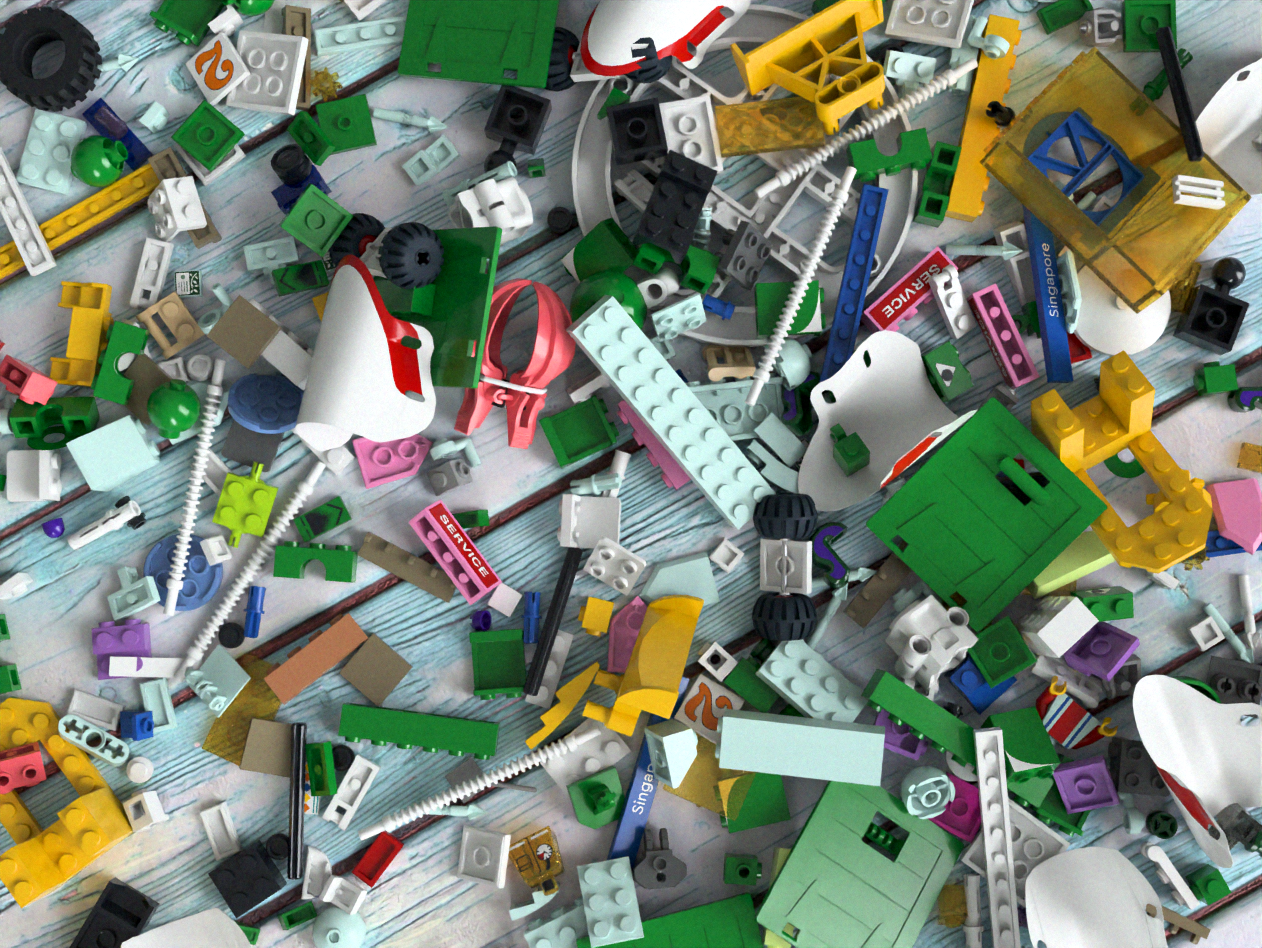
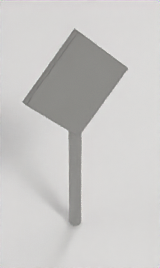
M470 757L447 774L445 778L452 788L455 789L456 784L461 786L463 781L468 783L470 778L475 780L476 775L482 777L483 772L474 759ZM498 782V784L491 783V786L534 793L537 791L535 787ZM471 792L469 797L464 795L462 802H467L477 793Z

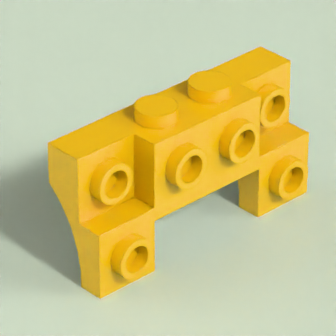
M61 281L63 289L61 303L58 302V307L73 310L66 352L67 358L50 357V361H52L50 378L60 385L91 387L95 374L99 375L100 354L103 349L107 350L108 340L106 335L110 324L114 325V320L111 317L112 314L109 313L112 287L108 284Z

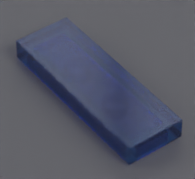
M102 98L98 99L82 114L101 136L107 137L113 142L119 140L124 144L128 152V159L125 162L133 171L137 170L148 158L153 156L152 152Z

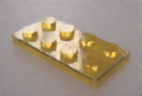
M803 97L715 106L721 158L820 147L825 144L822 121L817 116L815 103Z
M250 653L246 654L241 667L248 673L251 679L219 718L216 717L202 749L238 766L240 765L251 716L274 720L282 704L264 680L268 676L266 671L274 664Z

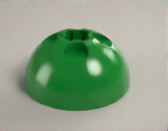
M601 271L585 278L575 289L570 302L572 323L604 295H610L617 300L640 330H642L647 317V305L637 283L631 277L616 271Z

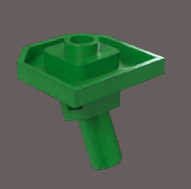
M610 766L566 785L576 819L579 823L592 829H598L619 819L625 796L615 766Z

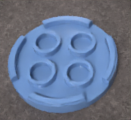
M257 373L238 379L231 386L227 406L233 419L249 430L266 434L282 433L295 428L304 391L282 375L276 374L275 377L267 375L258 376Z
M180 534L169 536L154 545L148 553L144 564L143 576H153L160 597V601L157 603L165 607L168 588L166 587L167 579L171 578V575L168 573L173 570L170 565L174 564L172 557L176 555L173 550L177 549L175 543L179 541L176 536ZM190 534L192 541L188 542L191 548H187L189 555L185 557L188 560L187 563H184L186 570L182 572L185 577L181 578L184 582L183 588L178 592L175 611H190L207 604L218 592L223 578L222 563L210 566L200 545L204 538Z

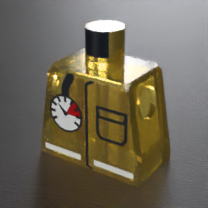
M549 826L509 846L508 857L529 887L535 888L540 885L545 896L559 890L554 877L564 872V866L556 834Z

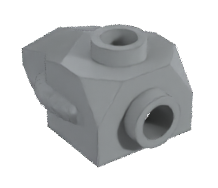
M1098 7L1092 11L1085 12L1079 21L1080 39L1086 46L1094 45L1097 47H1108L1116 42V40H1121L1122 35L1119 32L1121 13L1106 7Z
M1131 654L1109 682L1101 678L1108 699H1113L1120 695H1133L1136 684L1141 679V659L1137 655Z

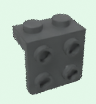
M233 420L221 454L225 458L252 467L253 461L258 462L257 469L259 463H263L262 471L269 472L285 432L276 434L259 433L249 430Z
M1112 736V742L1108 746V756L1111 758L1109 771L1117 792L1161 797L1169 796L1170 792L1143 742Z

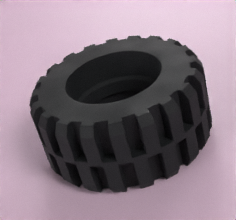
M42 6L38 10L36 7L27 9V14L20 12L15 15L16 20L12 23L8 21L4 26L6 28L3 34L0 33V81L2 84L7 86L8 91L28 105L43 111L50 109L53 112L63 110V106L70 109L76 106V101L83 102L87 98L85 94L89 90L93 91L96 87L94 84L95 78L99 79L101 74L97 65H102V56L97 53L100 51L98 42L94 40L93 34L73 16L58 8L52 9L48 6ZM64 41L65 58L58 71L47 78L34 79L32 61L36 52L48 42Z

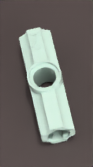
M974 15L969 16L960 49L949 48L948 65H950L951 70L971 58L977 60L978 47L970 46L967 43V39L977 20ZM973 70L959 77L952 86H947V92L957 96L969 95Z

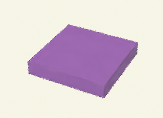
M1104 755L1059 764L1053 771V776L1067 814L1120 804V798Z

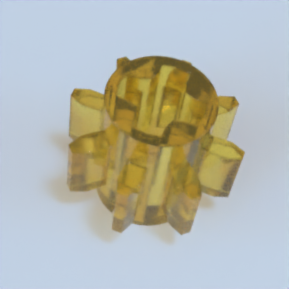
M327 67L321 72L315 70L314 80H309L310 85L316 87L312 91L314 96L316 97L321 94L325 102L328 97L333 96L337 98V89L343 88L340 82H335L339 79L338 73L334 72L331 75ZM326 81L330 85L325 87L322 83Z
M1208 546L1195 553L1192 559L1188 557L1179 562L1185 564V571H1191L1193 565L1197 570L1203 569L1201 563L1210 560V558L1206 557Z

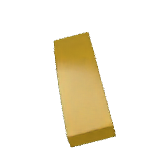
M598 661L555 692L560 702L540 716L545 726L525 740L530 749H533L552 733L573 710L599 669L600 664Z

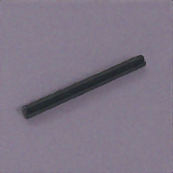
M1168 26L1160 27L1156 32V38L1187 156L1190 162H1199L1204 157V151L1172 31Z
M568 547L523 688L525 694L531 696L538 695L583 554V550L578 547Z
M294 722L291 725L287 877L292 880L301 879L303 876L305 744L307 724L304 722Z

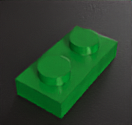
M300 111L287 128V131L314 165L321 166L335 149L334 144L308 112Z
M331 741L305 744L311 797L338 794Z

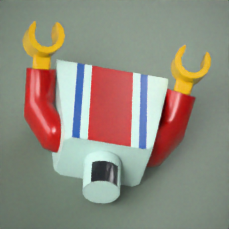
M1058 676L1051 678V685L1036 699L1035 707L1053 747L1058 744L1066 750H1076L1091 745L1105 736L1112 737L1117 732L1118 725L1114 728L1106 726L1111 722L1112 718L1106 717L1102 725H1098L1100 721L1065 694L1067 681L1061 686L1055 685L1058 682Z

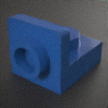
M125 710L120 712L121 738H132L133 741H140L153 737L154 722L152 711Z

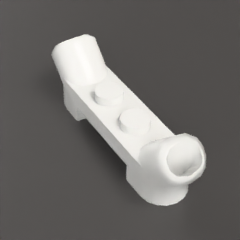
M663 268L656 275L653 274L636 282L648 308L663 302L666 297L678 291L680 285L678 276L669 268Z

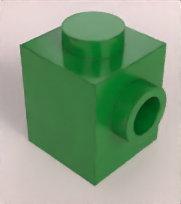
M1219 361L1203 364L1204 368L1195 371L1196 375H1194L1193 383L1195 389L1198 390L1199 396L1238 390L1234 364L1220 366Z
M725 853L724 884L756 886V879H761L762 863L758 862L757 856Z
M1209 864L1185 876L1190 885L1189 888L1196 899L1207 905L1232 893L1219 869Z

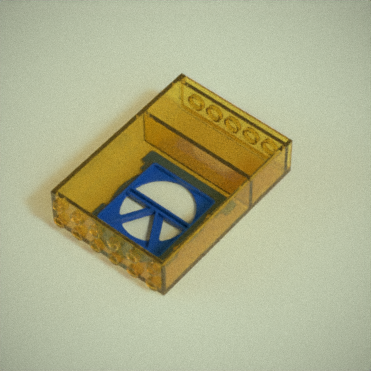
M1093 47L1087 54L1082 51L1071 62L1072 64L1067 66L1056 77L1057 79L1051 81L1038 97L1036 96L1026 106V109L1020 112L983 150L986 155L980 163L1138 314L1165 294L1252 197L1205 152L1201 161L1190 162L1181 129L1097 48ZM1079 136L1093 140L1102 146V149L1089 162ZM1069 137L1079 167L1047 157L1051 145L1060 138ZM1111 154L1118 164L1122 175L1123 188L1119 200L1113 207L1104 211L1091 212L1079 209L1068 197ZM1047 169L1072 176L1073 178L1060 190L1049 180ZM1177 175L1224 181L1221 191H1224L1225 196L1221 199L1225 201V206L1218 210L1173 203L1172 178ZM1181 192V195H1188V196H1195V197H1202V198L1214 199V197H1211V196H1205V195L1196 196V195H1191V193Z

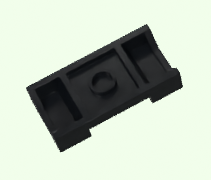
M669 150L632 243L635 245L652 243L670 251L675 263L681 264L688 252L694 236V229L717 171Z
M115 877L106 885L70 948H121L122 942L141 934L143 929L149 924L160 903Z

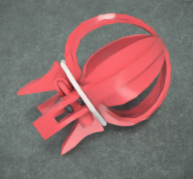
M517 278L502 282L493 287L479 384L476 389L465 388V396L457 413L458 416L454 430L470 435L474 428L481 426L494 405L507 409L508 445L510 447L527 449L528 445L532 444L536 430L538 410L543 409L544 399L547 397L545 392L548 389L545 386L570 366L575 354L576 344L566 331L573 324L571 316L558 294L547 285L536 281L532 284V280ZM532 285L538 300V320L534 348L526 369L519 370L510 376L507 375L508 369L502 364L500 358L503 331L518 296L527 286ZM475 341L473 345L472 357H474L477 343Z

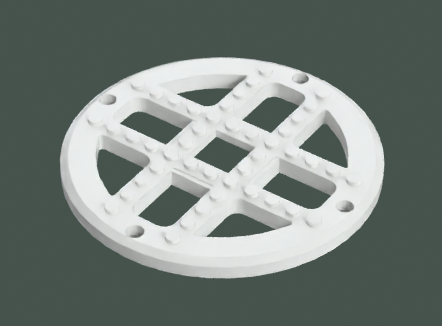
M750 4L745 14L722 33L705 53L721 49H731L730 45L736 43L739 48H757L810 17L784 8ZM723 7L719 11L725 18L732 17L735 13L729 7ZM849 40L848 42L842 44L841 46H839V47H837V48H835V49L837 50L838 48H840V47L844 46L845 44L851 42V40ZM688 41V52L695 57L697 54L696 47ZM866 54L867 63H868V62H874V61ZM672 56V64L668 73L652 83H638L627 78L624 74L620 75V78L602 79L592 92L583 111L572 155L571 178L573 200L583 238L597 224L609 218H613L622 229L611 193L610 175L613 146L607 116L602 120H599L597 117L598 112L614 88L613 84L617 81H624L628 84L627 89L622 92L631 97V102H637L642 94L651 87L663 89L676 100L710 95L722 164L735 146L739 144L777 172L780 170L785 171L787 166L791 168L793 162L799 163L798 160L800 158L804 160L805 155L811 156V151L817 152L818 147L824 148V143L829 145L830 140L836 139V136H838L855 112L860 114L862 121L867 122L868 117L874 118V113L880 114L881 109L885 111L886 106L892 107L893 102L898 103L899 97L884 75L885 89L882 93L883 106L881 108L877 102L878 109L872 110L868 108L866 102L838 119L839 131L836 133L833 127L834 135L825 134L822 121L817 118L802 140L797 143L759 115L780 87L775 83L753 96L745 86L738 96L727 98L678 64L681 61L675 56ZM830 74L831 82L841 78V76ZM904 111L902 116L896 115L895 120L890 119L889 124L884 122L882 128L878 126L877 131L871 130V134L868 135L870 139H875L878 151L885 156L897 154L896 139L898 135L902 132L911 131L909 120ZM666 156L635 163L657 178ZM821 160V165L815 164L814 169L808 168V173L803 171L801 177L797 175L796 180L790 179V183L785 187L779 186L759 198L750 211L714 185H712L706 197L703 208H711L713 219L710 222L724 233L727 229L736 231L741 220L749 222L773 244L768 258L797 279V274H801L799 269L804 267L802 262L807 260L805 255L810 254V252L776 227L803 191L825 207H830L828 202L833 200L831 195L834 189H838L841 180L826 170ZM911 168L901 170V173L888 177L885 173L876 175V187L889 190L873 259L876 263V268L870 273L865 298L886 275L906 239L914 214L918 170L911 171ZM849 187L847 192L849 197L846 203L842 204L844 208L839 210L841 213L839 217L853 226L860 193ZM724 245L719 252L725 254L728 246ZM821 260L820 263H816L818 268L813 270L815 275L810 276V279L812 281L819 280V288L823 287L824 303H820L821 313H825L827 327L833 321L845 263L838 267H832ZM634 265L623 273L631 277L635 282L653 275V273ZM717 268L711 286L704 295L700 293L702 303L706 294L719 298L732 278ZM678 289V291L666 297L660 304L650 308L647 307V318L652 320L651 314L698 292L691 289ZM735 306L730 320L726 318L722 320L721 316L704 310L706 322L695 329H688L679 334L703 343L725 347H761L767 345V342L772 341L770 336L767 339H757L755 306ZM810 334L788 335V337L797 340Z

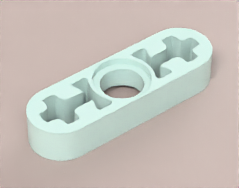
M66 715L59 721L58 733L67 742L111 766H121L127 761L129 747L125 742L76 715ZM73 722L77 731L82 733L83 728L87 730L83 733L81 740H78L79 733L73 730L66 733L64 725H70ZM91 734H97L102 742L97 747H90L86 743V738ZM106 741H109L108 748L114 751L121 748L123 757L117 756L116 759H113L112 752L105 748L104 753L100 751L105 747Z

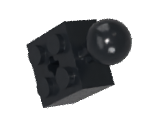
M501 85L484 128L486 137L500 142L501 145L499 150L493 151L486 157L484 162L485 173L501 166L507 161H512L517 169L516 161L513 157L515 149L532 155L535 154L552 110L551 100L514 86ZM519 116L523 117L521 122H514V119H518Z
M1225 257L1214 264L1211 271V277L1215 284L1214 289L1203 284L1191 289L1173 334L1174 337L1218 355H1223L1232 350L1250 304L1229 295L1230 290L1240 286L1246 276L1245 266L1240 260L1234 257Z

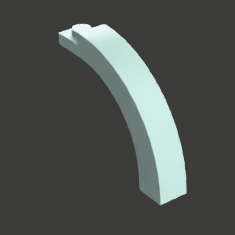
M754 440L746 449L749 452L747 456L757 466L760 464L765 466L759 472L763 479L784 492L799 494V472L779 462Z

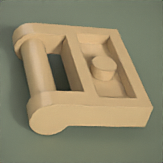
M176 291L135 316L140 323L143 322L146 328L150 330L151 335L163 350L162 355L165 359H168L205 335ZM158 312L177 339V343L170 344L151 317L153 314Z
M707 345L702 350L703 358L707 361L709 367L707 370L708 377L712 381L716 382L720 381L723 377L732 376L742 379L747 376H753L755 372V364L749 347ZM717 357H723L725 364H718Z

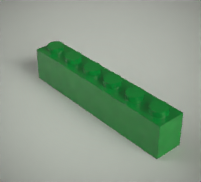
M346 702L342 705L338 736H345V741L357 743L361 742V739L371 740L372 745L386 746L387 742L397 743V748L412 749L413 745L423 747L422 751L438 753V749L449 750L448 754L453 756H464V752L474 753V758L489 760L490 756H495L497 753L500 722Z

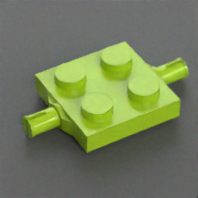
M253 461L250 475L241 476L231 472L227 473L212 522L224 525L232 530L227 543L229 546L233 545V547L238 548L242 534L250 533L259 537L264 536L279 487L267 484L259 479L264 466L263 463H259L257 469L258 462Z

